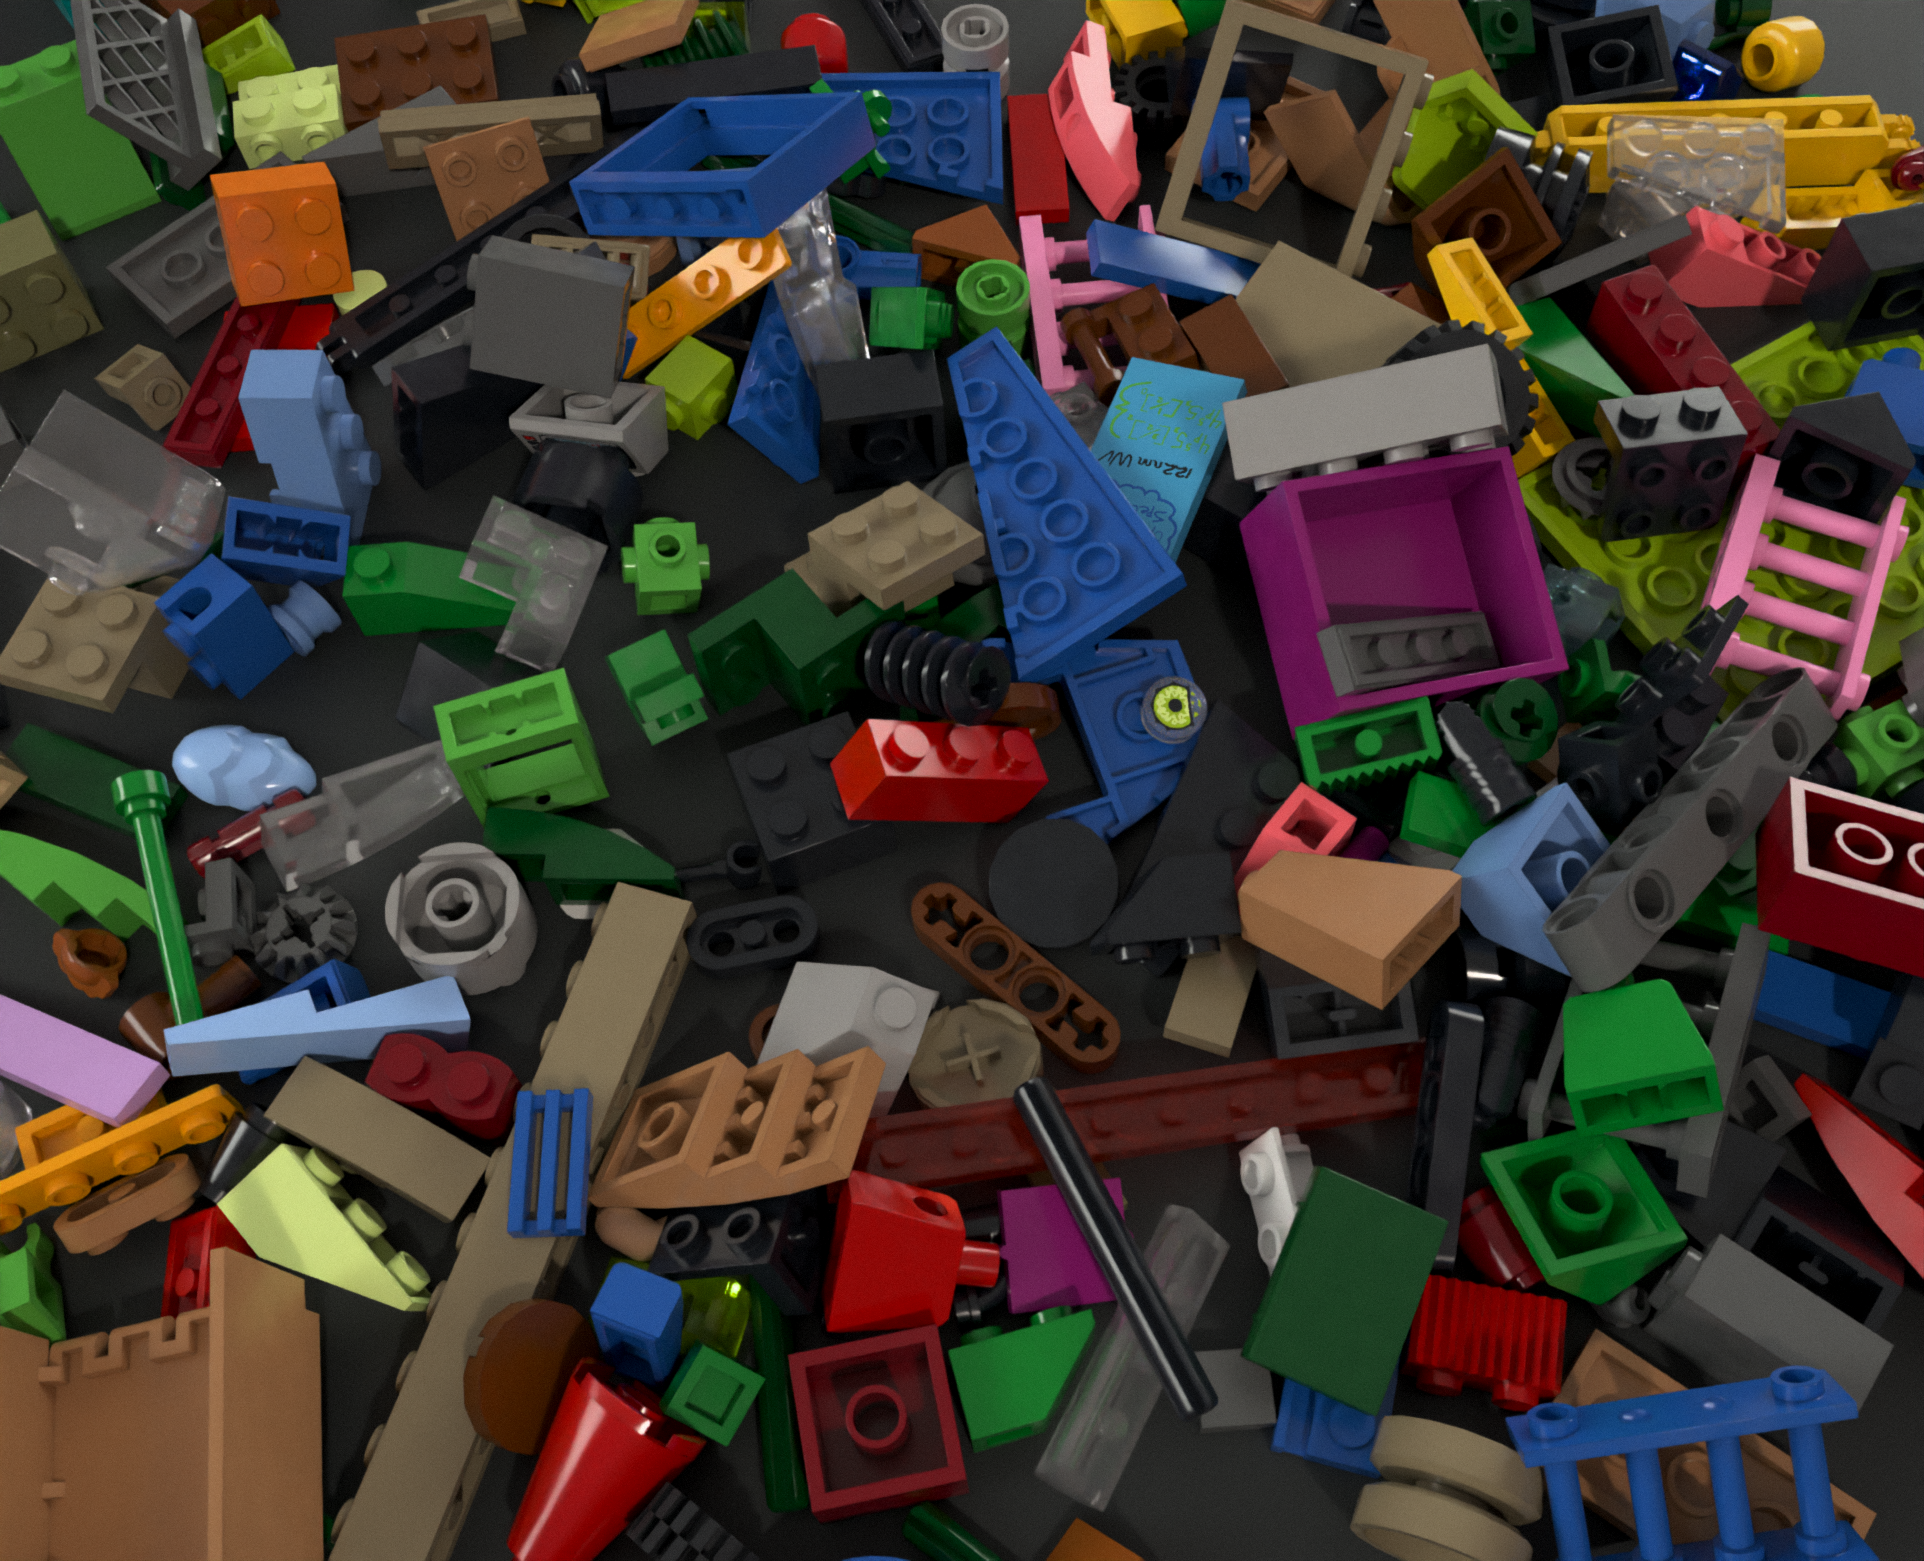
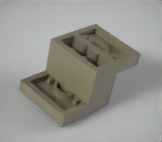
M906 481L899 486L886 490L882 495L863 505L836 516L832 521L807 533L810 551L785 564L784 568L785 572L793 568L836 618L867 598L884 611L904 601L906 613L954 586L953 572L985 555L984 535L909 481Z
M112 563L101 582L52 570L0 655V683L5 686L109 713H114L127 688L172 699L189 669L186 663L193 657H186L164 635L162 630L169 623L154 602L181 579L164 575L134 589H128L121 583L118 575L119 568L124 565Z

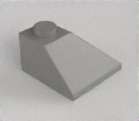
M797 961L756 1065L799 1049L815 1066L869 1046L886 1063L863 1133L875 1138L916 1054L937 993L874 967Z

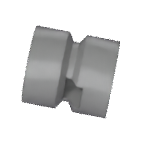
M969 4L954 9L943 19L941 27L942 53L944 56L943 72H1000L1002 100L1008 93L1010 85V61L1008 58L1009 24L1006 16L998 9L983 4Z

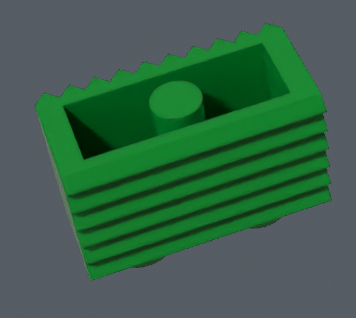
M1427 696L1295 727V741L1306 785L1319 794L1323 792L1328 796L1331 795L1334 789L1340 793H1343L1347 786L1356 790L1359 783L1368 787L1372 780L1381 784L1385 777L1394 781L1398 774L1407 778L1411 771L1414 773L1422 772L1424 768L1433 772L1443 753Z

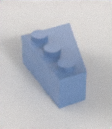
M251 350L238 399L259 463H271L279 489L271 490L269 494L271 502L350 515L348 546L360 545L372 486H376L380 482L381 461L379 454L376 451H372L364 435L361 417L358 414H354L346 398L342 378L334 374L323 350ZM323 545V548H322V551H321V556H324V552H325V547H324V545Z

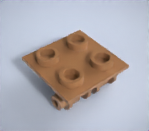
M529 116L423 147L456 241L549 182Z

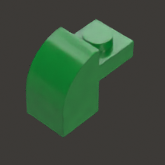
M665 629L604 657L628 707L651 746L708 719L699 701L700 698L704 697V694L694 673L686 674Z

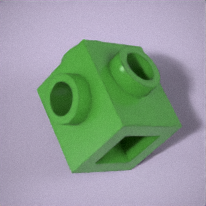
M660 517L651 519L645 524H634L632 547L621 548L623 582L634 583L637 615L697 613L702 591L701 580H709L710 561L707 544H697L695 522L679 523L678 520L673 518Z
M1900 699L1876 711L1870 706L1861 707L1838 723L1836 730L1839 732V735L1832 744L1844 752L1855 771L1858 784L1855 795L1879 802L1889 797L1893 801H1897L1905 792L1924 780V728H1921L1912 718Z

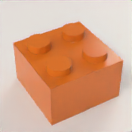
M325 162L209 175L231 280L241 307L355 291L337 186Z

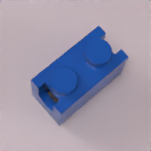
M212 553L154 602L169 623L162 630L164 635L186 657H193L186 663L189 669L212 690L223 683L239 700L246 696L295 652L253 585Z

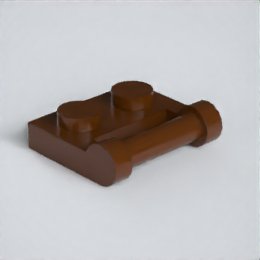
M1154 283L1130 292L1091 311L1085 308L1072 309L1066 313L1060 323L1061 330L1068 343L1077 346L1095 380L1093 390L1101 405L1105 407H1110L1125 374V371L1114 368L1099 338L1110 333L1115 337L1128 363L1132 357L1200 370L1194 349Z

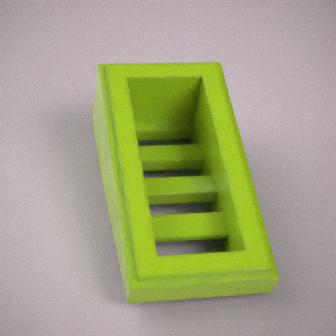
M262 14L202 49L204 62L222 73L226 95L238 92V82L251 80L260 76L291 73L296 70L284 41Z

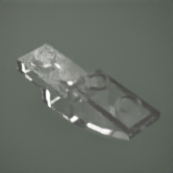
M826 188L777 227L792 265L773 279L787 326L818 396L819 389L815 365L836 363L842 360L870 358L856 284L843 277Z

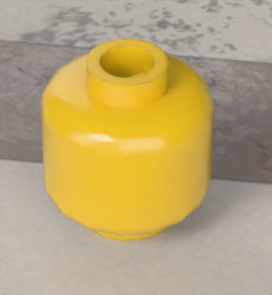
M1788 16L1756 27L1746 38L1741 51V66L1745 78L1752 87L1762 92H1779L1809 81L1819 71L1824 59L1825 42L1822 32L1813 21L1803 16Z

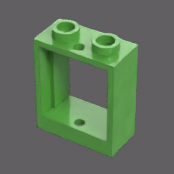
M564 668L433 706L446 762L484 829L488 807L526 809L554 814L610 797L594 740ZM571 739L572 741L571 744L488 769L484 767V765L566 740ZM543 795L551 797L550 801L546 804L541 805L537 803L538 799Z

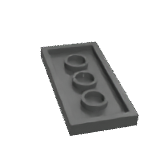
M280 151L253 170L297 164ZM214 196L106 267L113 281L175 339L237 296L231 280ZM339 201L344 224L350 219L343 203Z

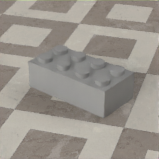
M1488 343L1222 403L1235 480L1255 486L1256 492L1266 491L1267 495L1282 481L1365 469L1367 464L1384 461V465L1429 459L1430 451L1451 447V452H1456V454L1496 448L1494 438L1509 435L1497 361Z

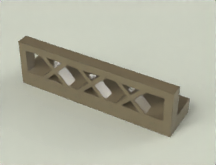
M596 93L380 111L381 118H377L379 134L389 170L428 167L429 163L423 149L424 146L528 116L542 157L591 153L604 146L600 105Z

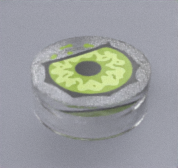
M1177 676L1165 677L1156 681L1147 691L1140 707V717L1146 731L1155 739L1168 744H1178L1191 739L1203 725L1207 715V702L1201 689L1192 681Z

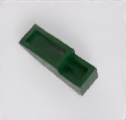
M488 807L482 846L493 851L495 856L509 865L519 882H544L556 905H600L603 902L609 903L617 882L685 900V893L675 867L646 848L609 830L570 817L539 811Z

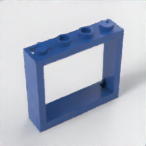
M862 92L689 97L569 183L589 235L765 238L874 149L876 144ZM698 109H705L708 117L706 123H702ZM771 155L751 171H688L706 156Z

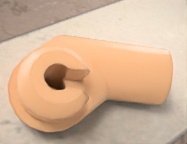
M597 1208L595 1229L604 1244L635 1261L644 1262L652 1259L667 1216L654 1220L636 1208Z

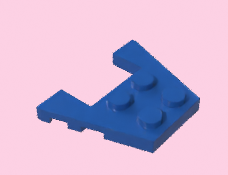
M989 638L981 641V644L985 647L994 646L1004 652L1010 663L1012 675L1010 683H1021L1014 659L1016 657L1013 644L1005 642V638ZM1104 639L1036 682V684L1048 685L1054 682L1061 683L1103 794L1102 798L1047 815L1045 819H1069L1091 828L1109 845L1171 798L1180 778L1179 773L1188 753L1196 743L1203 727L1202 722L1207 714L1178 640ZM1172 681L1184 686L1190 685V703L1194 702V704H1191L1194 726H1189L1182 730L1166 731L1163 725L1155 723V717L1150 706L1155 689L1168 685ZM1198 699L1200 700L1201 707L1198 706ZM1194 712H1197L1198 716L1194 717Z

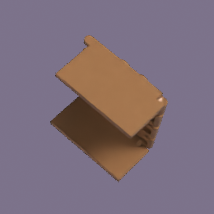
M227 1247L210 1250V1306L182 1312L177 1316L176 1320L172 1316H166L115 1328L111 1331L110 1335L106 1332H98L52 1344L50 1350L49 1340L0 1326V1561H324L320 1314L306 1309L305 1280Z

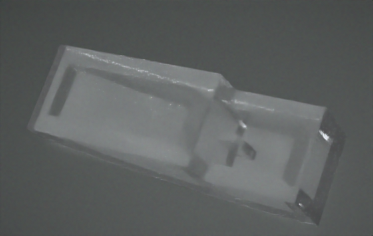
M438 740L322 778V794L260 814L261 845L286 892L299 888L302 882L309 884L332 875L404 838L464 797L465 794L446 762L442 741Z

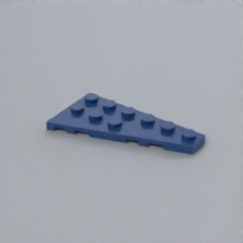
M1000 72L821 73L822 79L834 93L854 92L856 90L864 93L870 90H879L891 101L892 112L888 120L890 131L883 137L877 136L876 133L873 134L877 144L876 150L891 168L884 175L885 177L1003 205ZM700 114L702 123H706L708 121L707 114ZM867 168V169L864 171V172L872 173V171H871L869 168Z
M996 326L948 357L947 362L959 415L966 434L969 460L975 474L979 492L977 493L994 572L999 581L1006 625L1011 635L1016 659L1014 660L1020 682L1036 683L1182 590L1187 584L1181 570Z

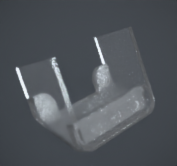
M63 390L29 446H26L0 488V548L48 573V579L65 592L78 596L83 595L85 591L100 593L199 564L213 542L226 489L208 472L170 452L165 447L68 391Z

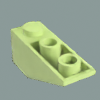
M281 1143L217 1203L218 1207L258 1257L403 1311H427L432 1296L425 1287L430 1282L429 1275L410 1254L405 1251L397 1253L381 1234L387 1229L382 1217L364 1200L360 1198L353 1200L339 1183L344 1177L342 1169L331 1156L318 1147L307 1149Z

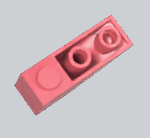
M1695 206L1686 214L1692 231L1691 235L1648 252L1650 264H1654L1679 298L1683 302L1699 308L1802 304L1801 298L1822 258L1810 248H1799L1780 240L1770 232L1757 231L1738 223L1728 215H1718L1698 206Z

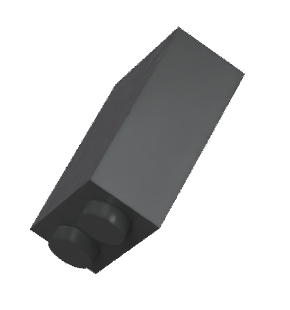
M492 235L480 254H472L467 272V289L476 291L474 311H468L463 328V344L471 347L470 369L612 398L622 376L635 266Z
M1721 1233L1700 1251L1689 1245L1673 1267L1668 1264L1664 1267L1648 1291L1649 1296L1647 1300L1654 1307V1310L1642 1328L1643 1331L1722 1384L1770 1377L1774 1370L1786 1366L1798 1365L1812 1367L1817 1370L1825 1369L1856 1401L1858 1412L1894 1347L1893 1344ZM1838 1421L1828 1422V1423H1822V1424H1821L1822 1429H1824V1428H1826V1427H1828V1426H1830V1425H1832V1424H1834V1423H1836V1422H1838Z

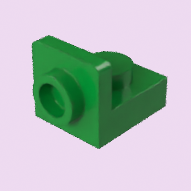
M1590 638L1567 658L1569 669L1557 675L1558 688L1562 695L1567 722L1588 725L1594 721L1615 722L1621 712L1615 707L1617 699L1629 685L1642 677L1628 670L1612 671L1604 640Z

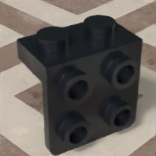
M1720 387L1693 388L1685 391L1633 395L1627 398L1598 401L1593 421L1614 459L1596 527L1601 539L1606 542L1701 531L1714 527L1720 520L1748 435Z

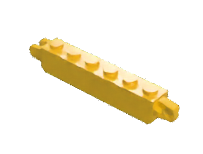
M1870 95L1562 105L1547 115L1543 130L1537 132L1533 163L1544 165L1557 142L1564 143L1566 147L1559 170L1569 173L1579 148L1593 151L1590 163L1591 186L1588 193L1855 184L1866 169H1891L1897 158L1921 145L1920 142H1916V139L1910 140L1915 131L1911 117H1908V115L1903 116L1902 114L1896 116V114H1880L1876 101Z

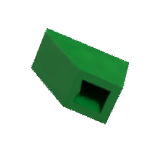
M1070 1305L1050 1308L1033 1315L1030 1318L1032 1325L1030 1327L1006 1334L1003 1333L1001 1326L977 1329L963 1335L959 1339L961 1347L948 1350L952 1373L974 1453L1046 1431L1094 1340L1096 1323L1091 1309L1074 1314Z

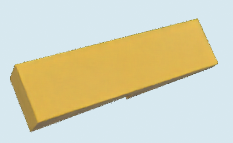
M1866 169L1854 186L1763 189L1740 223L1760 232H1770L1780 240L1802 249L1827 248L1842 218L1851 217L1858 213H1873L1906 207L1918 202L1924 203V182L1918 185L1921 187V190L1908 193L1896 189L1892 185L1890 178L1891 169Z
M1472 237L1436 245L1427 254L1451 320H1459L1462 328L1471 321L1483 323L1484 334L1490 335L1497 329L1507 336L1504 345L1510 351L1520 346L1533 335ZM1524 358L1519 361L1524 371L1530 369ZM1536 377V382L1528 386L1529 393L1538 394V408L1528 414L1536 420L1532 433L1522 438L1525 445L1517 454L1512 456L1518 479L1550 463L1566 445L1576 441Z

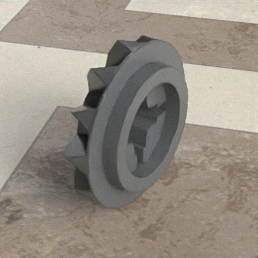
M1583 438L1566 445L1557 454L1551 467L1550 489L1560 494L1561 508L1570 506L1577 508L1581 512L1583 521L1591 515L1600 516L1614 459L1603 438ZM1601 468L1606 469L1604 475L1606 478L1605 486L1599 491L1592 490L1593 488L1590 486L1594 475H1598Z
M302 882L298 890L289 894L276 892L275 902L267 911L256 912L258 925L255 933L249 936L254 947L255 960L272 977L283 982L293 983L332 959L344 962L355 945L358 934V921L355 911L348 900L329 885H326L324 888H314ZM298 917L307 924H312L310 930L313 934L311 939L315 943L313 948H310L306 942L302 943L297 937H293L295 931L292 927L294 924L292 920Z

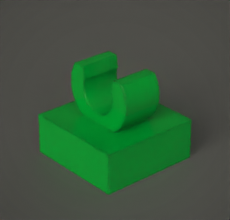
M697 1338L658 1406L669 1417L727 1447L766 1378L758 1370Z

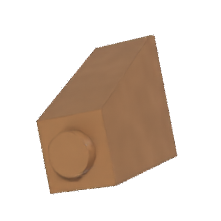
M1280 850L1260 870L1252 871L1245 878L1239 889L1237 902L1240 906L1242 939L1383 1010L1460 926L1462 876L1444 869Z

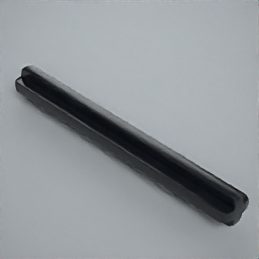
M1039 1076L1024 1082L1014 1090L1013 1101L1179 1419L1183 1422H1189L1207 1414L1218 1404V1396L1053 1086L1045 1076Z

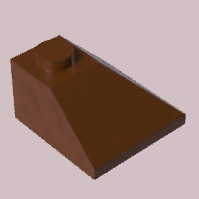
M1508 147L1499 149L1411 220L1415 264L1435 297L1442 302L1444 300L1427 254L1436 245L1472 237L1501 284L1506 288L1562 243Z

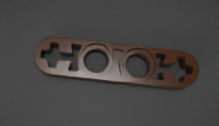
M938 882L929 884L918 891L911 906L912 924L915 935L925 946L989 1000L1006 1003L1027 1017L1039 1042L1072 1069L1079 1073L1095 1074L1103 1072L1113 1065L1119 1053L1121 1031L1118 1021L1110 1011L960 888L950 883ZM949 906L952 907L953 922L956 927L965 933L957 948L954 947L958 944L957 931L943 920L937 921L933 926L930 925V908L934 907L942 912ZM995 942L1006 949L1008 959L998 969L991 971L982 970L971 961V953L981 943ZM1033 983H1046L1057 992L1058 1001L1048 1011L1033 1012L1025 1008L1021 1003L1020 994L1024 988ZM1070 1006L1076 1007L1072 1012V1023L1081 1031L1087 1034L1092 1033L1096 1028L1103 1031L1102 1050L1092 1045L1088 1046L1084 1051L1077 1048L1078 1033L1063 1020ZM1061 1023L1059 1030L1054 1031L1053 1028Z

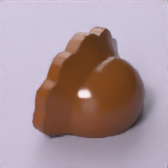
M62 928L53 935L52 950L57 956L60 969L68 975L72 985L79 990H83L90 998L99 997L100 999L110 997L118 988V976H120L127 964V951L121 940L114 934L97 928H88L80 931Z

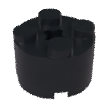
M555 439L541 441L528 463L506 514L507 530L514 542L526 553H528L530 546H533L538 551L547 555L544 561L545 565L567 574L596 576L607 572L611 563L616 561V564H618L621 560V548L626 547L643 505L642 488L634 474L627 468L629 465L627 456L612 446L602 445L593 448L579 443L560 442Z

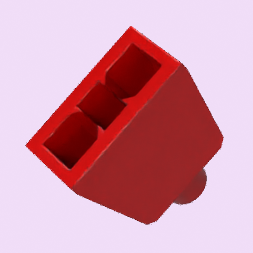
M851 1170L849 1178L843 1179L821 1291L827 1332L841 1333L919 1328L937 1324V1327L943 1325L949 1319L956 1284L989 1288L995 1286L1000 1262L998 1244L965 1240L966 1228L958 1203L950 1196L862 1171Z

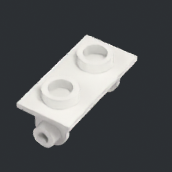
M1272 1127L1239 1152L1241 1181L1245 1191L1250 1195L1259 1231L1258 1249L1262 1260L1268 1266L1270 1277L1297 1211L1295 1203L1301 1201L1313 1170L1309 1146L1301 1144L1298 1134L1292 1133L1280 1136L1278 1127Z

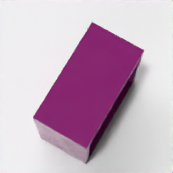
M1509 446L1282 481L1239 523L1292 740H1295V727L1423 696L1428 697L1431 710L1438 711L1446 705V701L1457 702L1464 698H1470L1476 693L1487 691L1489 688L1504 684L1506 681L1520 677L1534 680L1540 684L1569 669ZM1477 611L1484 613L1501 663L1500 669L1336 698L1316 633L1331 626Z

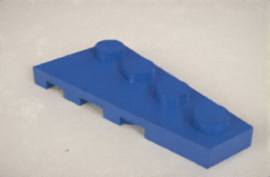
M789 268L769 283L727 425L768 457L775 466L780 467L798 483L802 484L819 476L820 396L815 365H821L823 299Z

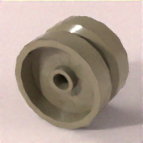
M1404 1415L1384 1416L1378 1425L1369 1460L1384 1479L1389 1482L1366 1484L1360 1490L1350 1529L1357 1537L1402 1561H1531L1533 1548L1520 1531L1512 1525L1521 1526L1533 1523L1541 1518L1548 1491L1544 1468L1541 1466L1526 1468L1517 1451L1461 1428Z

